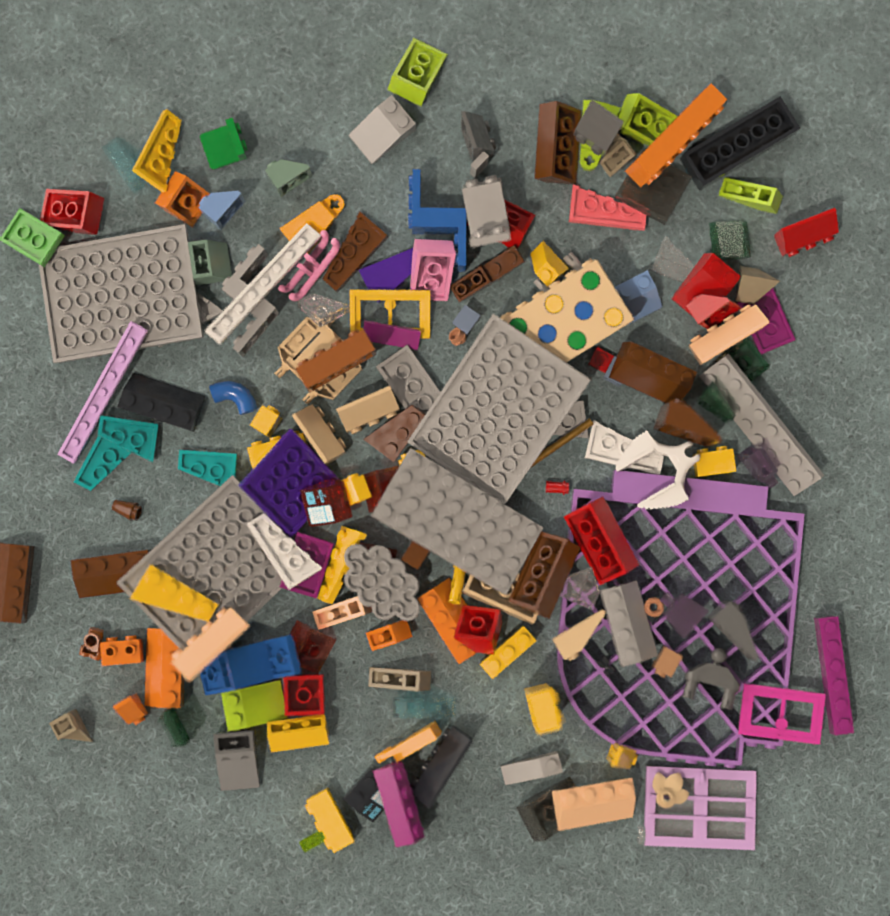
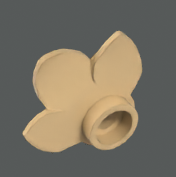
M659 772L655 774L652 787L657 793L656 801L660 807L670 808L674 804H682L687 800L689 792L682 789L683 779L680 773H674L667 778ZM667 795L669 797V801H665L663 796Z

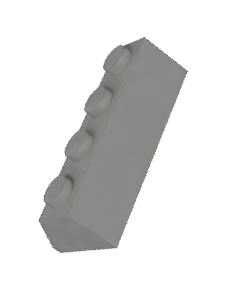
M637 580L599 590L620 666H629L658 656Z

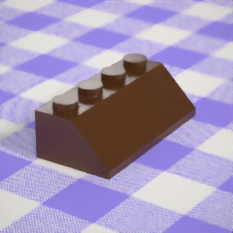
M559 101L540 104L534 179L546 183L576 185L579 142L576 140L574 132L581 120L580 109Z
M623 342L609 378L663 403H668L671 400L674 401V399L682 400L690 391L697 372L634 342Z
M541 532L526 559L508 602L536 615L550 619L580 547L566 538Z
M0 543V622L27 623L35 546Z
M151 550L71 560L73 581L79 598L125 592L117 582Z

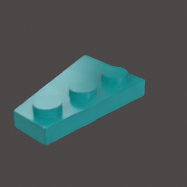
M100 416L97 436L153 463L158 424Z
M98 436L73 482L92 491L132 452Z
M179 450L178 469L221 486L232 475L236 478L238 454Z

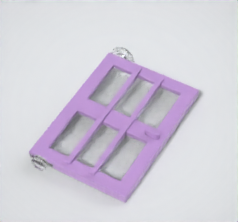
M646 766L644 825L637 826V844L644 846L755 850V846L759 845V835L755 834L756 771ZM657 772L666 778L674 773L681 774L683 779L682 789L689 792V796L684 803L674 804L670 808H662L658 805L656 801L657 793L652 787L653 778ZM664 795V800L669 801V797Z

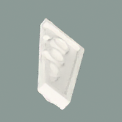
M264 513L247 523L248 528L289 590L322 569L318 563L316 564L305 551L303 552Z

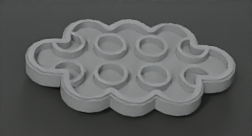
M359 544L347 547L343 557L344 562L350 569L346 572L344 581L348 589L357 592L359 602L364 606L372 607L374 615L382 620H388L395 615L404 621L416 618L420 607L414 596L418 591L419 583L415 576L406 573L404 563L399 559H392L390 551L384 546H373L369 550Z

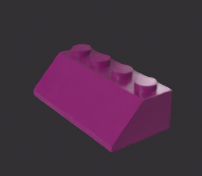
M393 761L374 770L395 846L415 844L424 839V830L419 819L418 809L414 802L412 789L410 788L403 762Z

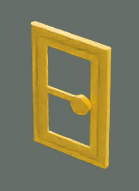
M350 289V333L357 329L359 331L363 330L361 328L360 300H386L384 306L388 310L389 325H392V310L396 307L395 300L420 301V328L412 329L421 330L420 339H430V290Z

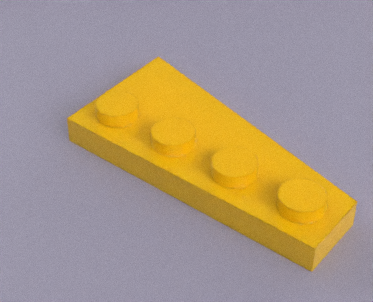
M167 109L162 111L132 169L134 173L162 193L167 191V178L170 176V164L175 153L173 150L181 125V119Z
M341 526L317 599L329 604L334 603L343 584L342 577L350 569L344 562V552L347 547L359 544L361 540H365L367 534Z

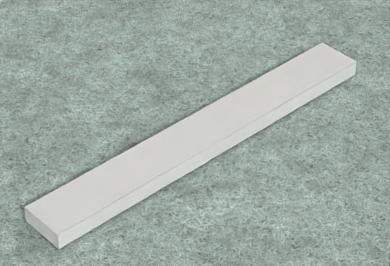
M306 223L215 319L205 332L221 345L321 238V235Z

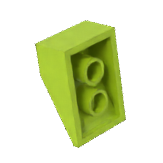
M413 38L395 69L387 90L422 106L447 54Z
M640 93L627 94L618 114V118L624 122L620 134L650 146L678 116Z
M281 680L221 693L228 732L288 718V716H285Z

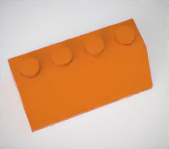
M448 578L418 597L417 600L458 664H460L477 652L454 639L462 606L467 604L462 596L461 604L459 605L448 602L452 584L451 579Z
M147 628L144 706L181 708L184 706V675L171 662L173 659L172 655L179 647L160 628Z

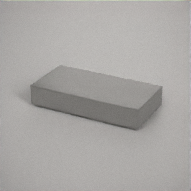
M482 152L471 164L470 175L474 178L488 165L489 156L485 152Z

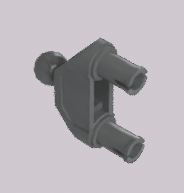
M716 648L711 653L713 664L705 662L685 672L684 677L687 680L682 697L694 700L697 684L700 681L723 687L724 693L720 707L732 710L735 694L740 690V686L729 669L720 666L727 658L726 651L722 648Z

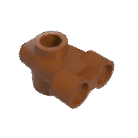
M90 627L88 634L84 637V645L80 647L79 655L90 657L94 660H101L100 643L103 641L104 630Z

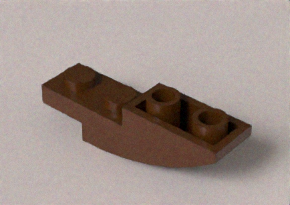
M514 245L485 265L478 267L450 285V288L460 303L505 277L512 270L525 263V260Z

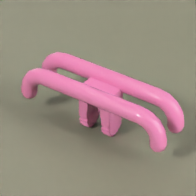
M326 230L320 232L321 241L310 255L307 253L304 255L306 261L303 264L298 263L296 265L299 270L285 286L279 285L278 287L281 293H288L298 284L304 274H307L309 279L296 294H289V299L292 301H299L308 293L340 249L339 240L333 238L331 240L332 248L320 264L316 261L329 241V234Z

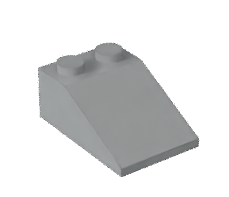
M391 95L378 105L348 136L370 163L374 164L416 130V123Z

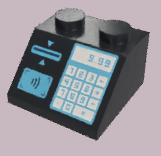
M370 767L348 791L343 800L357 813L374 822L385 809L373 772L374 770Z

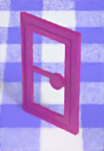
M744 683L738 734L820 745L826 694ZM754 696L781 699L780 716L775 722L777 728L750 725ZM786 700L813 703L810 732L786 729L788 726L787 721L784 719Z

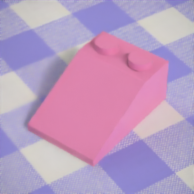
M414 240L410 290H430V301H448L456 255L453 241Z

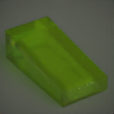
M316 831L298 843L305 853L323 843L325 837L322 832Z

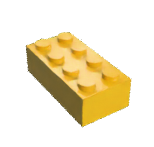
M547 683L524 688L533 727L537 734L561 729L560 723H564L561 711L556 706V703H559L556 691Z

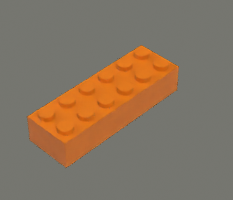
M711 83L625 172L640 187L645 183L648 185L652 183L687 145L700 134L712 119L725 108L723 106L727 100L725 96Z

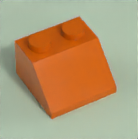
M175 171L167 183V191L161 192L155 204L193 228L202 214L198 208L200 206L199 203L204 196H209L210 193L186 175Z

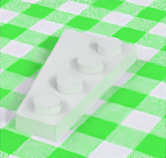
M593 420L594 425L591 427L584 458L618 465V460L623 456V452L628 449L627 447L628 445L630 446L632 440ZM654 452L628 468L660 475L664 456Z

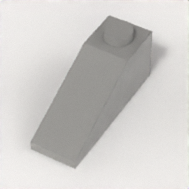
M557 751L501 766L505 785L544 778L563 772Z

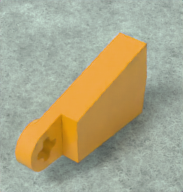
M330 195L322 202H317L285 224L280 230L289 241L306 223L319 234L322 230L328 231L343 211L344 201L339 195ZM332 200L334 202H336L337 200L339 201L338 209H336L335 207L333 209L330 208L332 206L330 203ZM320 238V239L314 244V246L307 252L308 255H310V253L313 251V249H314V248L316 247V245L319 243V241L321 240V238Z
M434 720L393 747H387L374 757L378 763L391 756L398 762L436 740L442 731Z

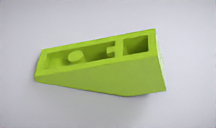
M725 177L718 194L723 198L748 207L777 214L783 198L777 188Z

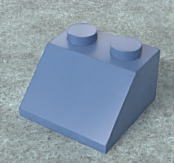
M239 191L210 193L209 196L206 195L202 198L198 208L207 219L221 230L245 203V199Z
M648 270L615 286L635 318L629 324L662 308L657 288Z

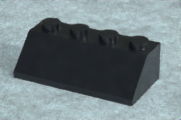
M133 373L123 388L117 407L194 432L206 396Z
M454 725L451 728L447 727L441 736L444 738L442 743L435 745L431 752L433 757L430 761L426 760L420 769L423 771L419 778L415 777L410 784L412 795L430 809L473 743L471 736Z

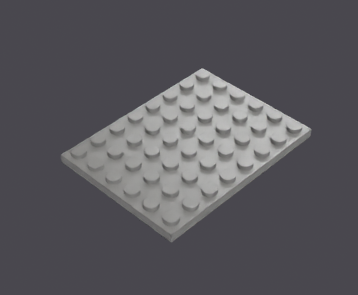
M182 224L57 247L45 268L39 265L53 363L57 364L113 354L130 321L149 330L139 349L204 338L196 283L193 280L187 225Z
M493 314L407 442L451 473L501 503L506 504L591 379Z
M232 475L128 571L117 584L131 597L151 564L217 603L218 606L209 620L211 623L218 618L216 614L224 607L226 609L232 608L247 622L282 589L279 587L282 578L247 526V523L264 512L238 487L240 482ZM133 600L182 650L188 645L186 642L193 635L198 636L202 633L201 628L209 622Z

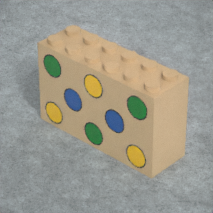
M593 259L586 261L582 264L583 268L578 272L575 269L565 275L567 279L562 282L560 280L555 281L548 286L550 290L536 293L532 296L534 300L529 303L524 301L516 306L517 311L514 313L507 312L500 318L564 362H569L635 320L598 260L593 261Z

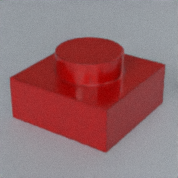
M597 347L588 365L605 373L614 356Z

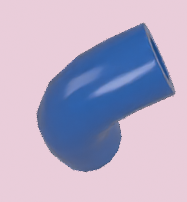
M224 381L209 385L215 403L231 400L236 404L240 415L258 410L251 392L242 384Z

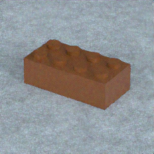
M357 329L351 332L346 340L342 341V339H339L331 344L332 348L326 351L322 349L314 354L315 357L311 360L304 359L297 364L299 367L295 369L309 393L376 355V351L364 330L359 331Z

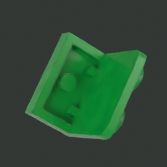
M233 118L225 120L226 126L200 135L203 149L212 170L247 159L245 152L248 149L245 140L241 141L239 136L242 133L238 122L235 123Z

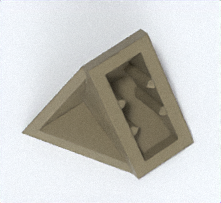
M619 136L599 163L609 177L633 162L637 154L626 139Z
M740 266L739 275L741 278L737 283L735 301L754 305L780 281L760 269Z
M77 709L49 723L58 740L64 738L93 742Z

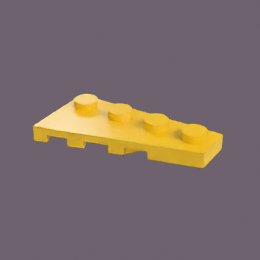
M151 564L129 598L204 621L210 620L218 606L217 603Z

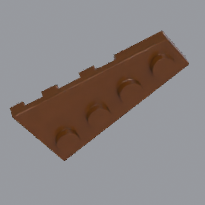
M359 211L355 223L349 229L348 235L327 269L323 281L338 293L388 238V235Z

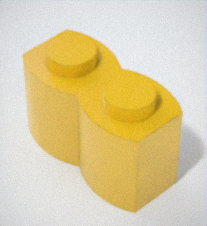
M358 473L341 480V485L338 486L346 508L372 497L364 475L359 476Z

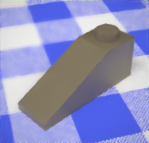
M369 667L368 687L409 691L430 690L431 671Z

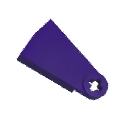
M413 248L360 269L359 273L367 289L396 290L411 277Z

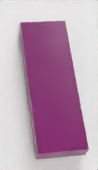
M364 321L363 330L370 342L397 347L408 345L410 349L418 350L421 330Z

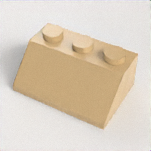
M390 386L336 409L346 432H351L352 435L362 431L363 426L368 424L369 427L380 423L379 419L384 417L387 419L393 418L400 411Z
M312 404L294 413L292 417L323 462L329 465L346 453L344 450L346 445L341 438L336 439L333 434L335 429L331 423H325L322 418L325 415L320 407L315 408Z

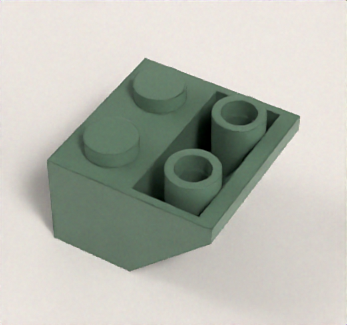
M212 240L188 242L193 280L196 285L224 282L228 276H232L227 243Z

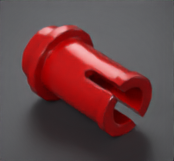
M566 480L564 482L546 481L545 493H562L565 496V494H569V482H565Z

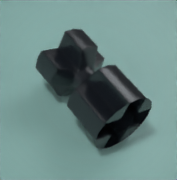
M605 655L596 661L600 668H605L604 673L606 676H610L615 672L613 666H608L610 662Z

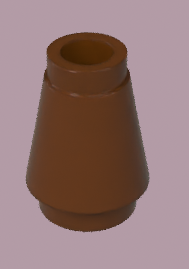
M115 500L112 504V510L130 521H137L141 516L142 506L134 502Z

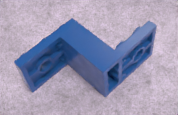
M413 169V175H409V191H412V194H409V210H412V213H408L409 229H412L413 234L454 235V248H458L454 267H458V272H465L466 208H420L421 171L420 169Z
M291 634L223 651L200 671V676L206 696L241 689L275 678L301 673L295 650V642Z

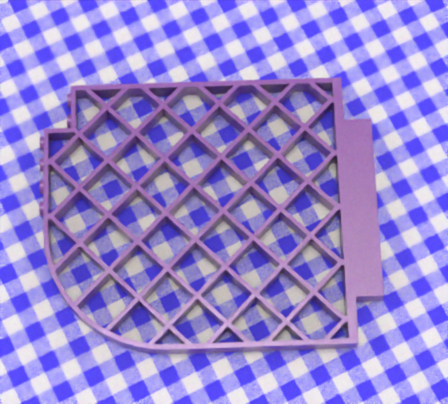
M614 470L611 493L573 489L570 513L577 509L578 498L589 499V502L586 503L588 504L603 496L606 501L636 504L635 508L617 521L619 526L639 510L656 530L657 533L636 550L628 540L627 542L639 564L652 578L648 584L640 589L641 596L656 584L673 604L672 608L652 624L648 620L651 632L663 646L679 654L699 637L712 653L715 648L703 633L714 624L709 620L701 628H698L682 606L702 590L718 606L721 601L708 585L726 570L730 569L746 588V591L732 602H736L739 605L751 595L768 615V617L749 631L751 638L771 622L777 626L785 638L784 647L770 659H767L753 642L757 656L763 664L743 681L740 680L726 661L721 663V665L728 668L740 686L738 693L743 691L744 683L750 684L767 669L780 683V688L788 689L804 514L766 510L768 487L685 478L684 488L689 500L677 506L674 505V507H666L683 509V512L661 529L644 507H638L637 504L673 484L675 481L674 476L628 471L617 472ZM691 510L730 514V517L712 532L708 533ZM739 515L777 519V522L756 538L739 518ZM687 516L704 538L685 554H682L665 532ZM734 521L751 543L730 560L713 537ZM786 521H795V532ZM781 526L794 542L793 553L777 564L760 543ZM569 528L568 540L573 542L574 536ZM661 537L678 559L656 576L639 553ZM708 542L725 564L704 581L687 561V558ZM753 548H756L771 566L772 570L751 586L734 564ZM582 551L577 554L575 561L583 556ZM792 561L789 579L782 569ZM682 563L699 583V586L677 602L660 580ZM569 573L562 589L558 635L568 629L565 625L566 613L581 600L586 603L593 613L597 612V609L586 596L600 586L598 581L582 592ZM777 574L789 588V596L785 603L772 612L756 590ZM616 579L610 580L614 586L620 585ZM570 583L579 596L567 605L568 586ZM785 610H787L786 627L777 618ZM678 611L694 630V633L673 650L656 630V627ZM607 617L601 619L592 635L603 626L611 634ZM734 644L726 650L727 658L738 650ZM585 648L581 652L595 670L569 690L563 669V657L557 649V665L560 680L571 705L593 731L612 744L618 743L634 749L638 754L666 757L667 761L678 762V759H686L685 762L690 764L704 761L705 765L716 766L717 763H722L724 767L736 768V765L742 766L744 742H746V746L757 747V744H765V748L770 749L783 746V740L743 737L742 734H738V729L720 709L722 698L715 703L700 683L697 684V689L710 703L711 707L689 724L672 704L683 694L685 684L670 697H667L651 677L656 670L654 667L646 671L640 663H636L635 665L643 675L620 693L603 672L605 668H600ZM617 653L608 659L610 662L608 666L618 659ZM783 657L780 675L773 667V664ZM680 661V668L687 672L689 669ZM600 674L617 696L587 719L577 706L573 695ZM645 680H648L664 701L641 719L626 701L625 697ZM754 697L753 704L759 712L751 717L750 725L756 724L764 717L771 727L777 728L774 720L768 713L778 706L777 719L779 718L781 699L774 698L765 707H762ZM786 700V702H785L784 719H785V716H786L787 700ZM622 701L638 723L615 740L601 732L593 723L618 702ZM669 706L685 728L665 745H662L646 724ZM717 712L733 733L710 751L694 729ZM643 728L659 747V751L636 748L623 743ZM691 733L707 753V756L667 751ZM737 739L735 759L715 757Z

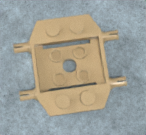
M333 313L325 321L306 317L277 347L282 366L274 374L281 378L287 371L291 370L301 380L295 369L299 367L297 364L304 359L311 360L316 352L332 348L331 344L341 339L330 329V325L338 317ZM314 339V341L300 354V352ZM359 364L308 393L302 400L307 405L317 396L334 400L362 371L361 365Z

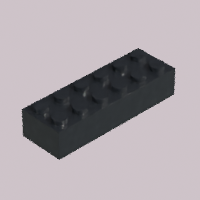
M780 96L683 153L680 161L698 190L701 191L792 137L799 131L800 126Z

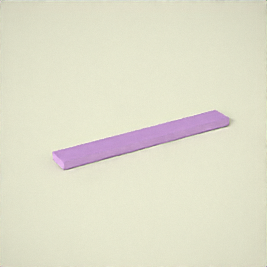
M130 321L59 450V456L73 464L77 462L96 428L100 416L106 410L149 330Z

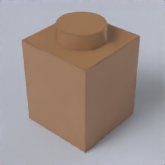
M663 646L652 667L656 668L655 673L663 678L666 675L672 677L683 657Z

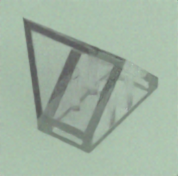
M592 567L568 575L560 596L592 610L600 593Z

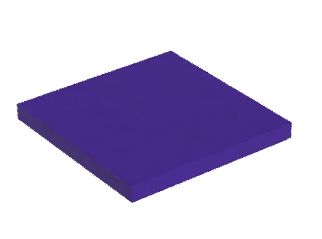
M289 429L242 480L238 487L288 537L292 538L310 518L307 508L318 507L322 504L319 491H322L325 501L341 483V480L293 429ZM313 492L316 504L308 505L305 493Z

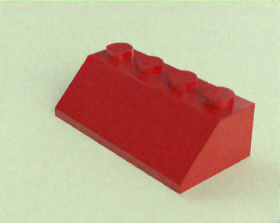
M603 496L564 516L599 585L624 575L640 565Z

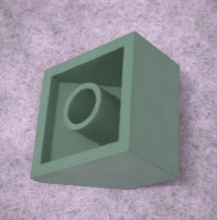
M282 159L272 161L267 165V169H265L268 179L281 197L312 177L308 164Z

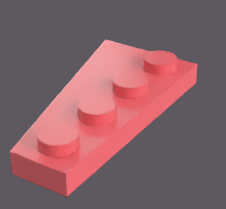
M573 184L569 222L640 231L645 230L647 210L625 202L614 201L611 197L595 194L596 192L586 191Z

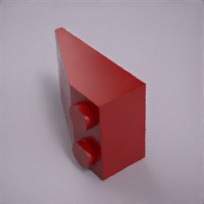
M46 189L40 220L54 229L97 235L104 197L90 191Z
M704 253L671 299L692 316L686 306L693 297L701 294L725 297L741 276L714 253Z

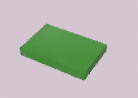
M19 208L1 236L0 241L45 268L65 235Z

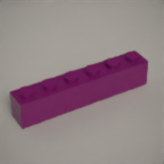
M838 616L814 618L823 689L824 694H826L825 703L829 733L833 735L854 733Z

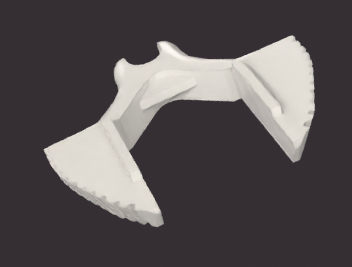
M648 431L638 435L639 437H636L635 440L633 439L630 446L628 445V449L623 452V456L617 462L619 463L616 465L617 472L623 471L654 452L668 456L677 470L673 484L640 502L637 506L640 508L645 507V509H658V507H674V505L677 506L682 502L688 501L689 499L684 488L686 474L689 468L700 460V454L694 457H687L684 453L693 443L688 441L678 446L664 445L654 440Z

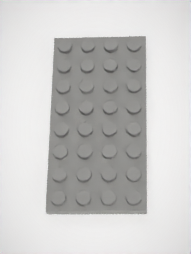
M411 448L408 450L371 515L373 518L503 595H506L543 529L542 526Z

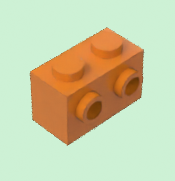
M137 635L125 636V640L119 641L117 637L106 638V642L100 643L102 666L144 662L142 638L137 639Z

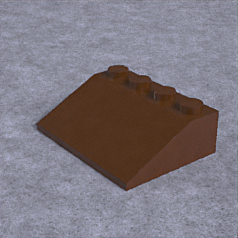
M674 399V401L671 400L660 407L654 430L705 447L721 442L722 438L690 406L685 405V401Z

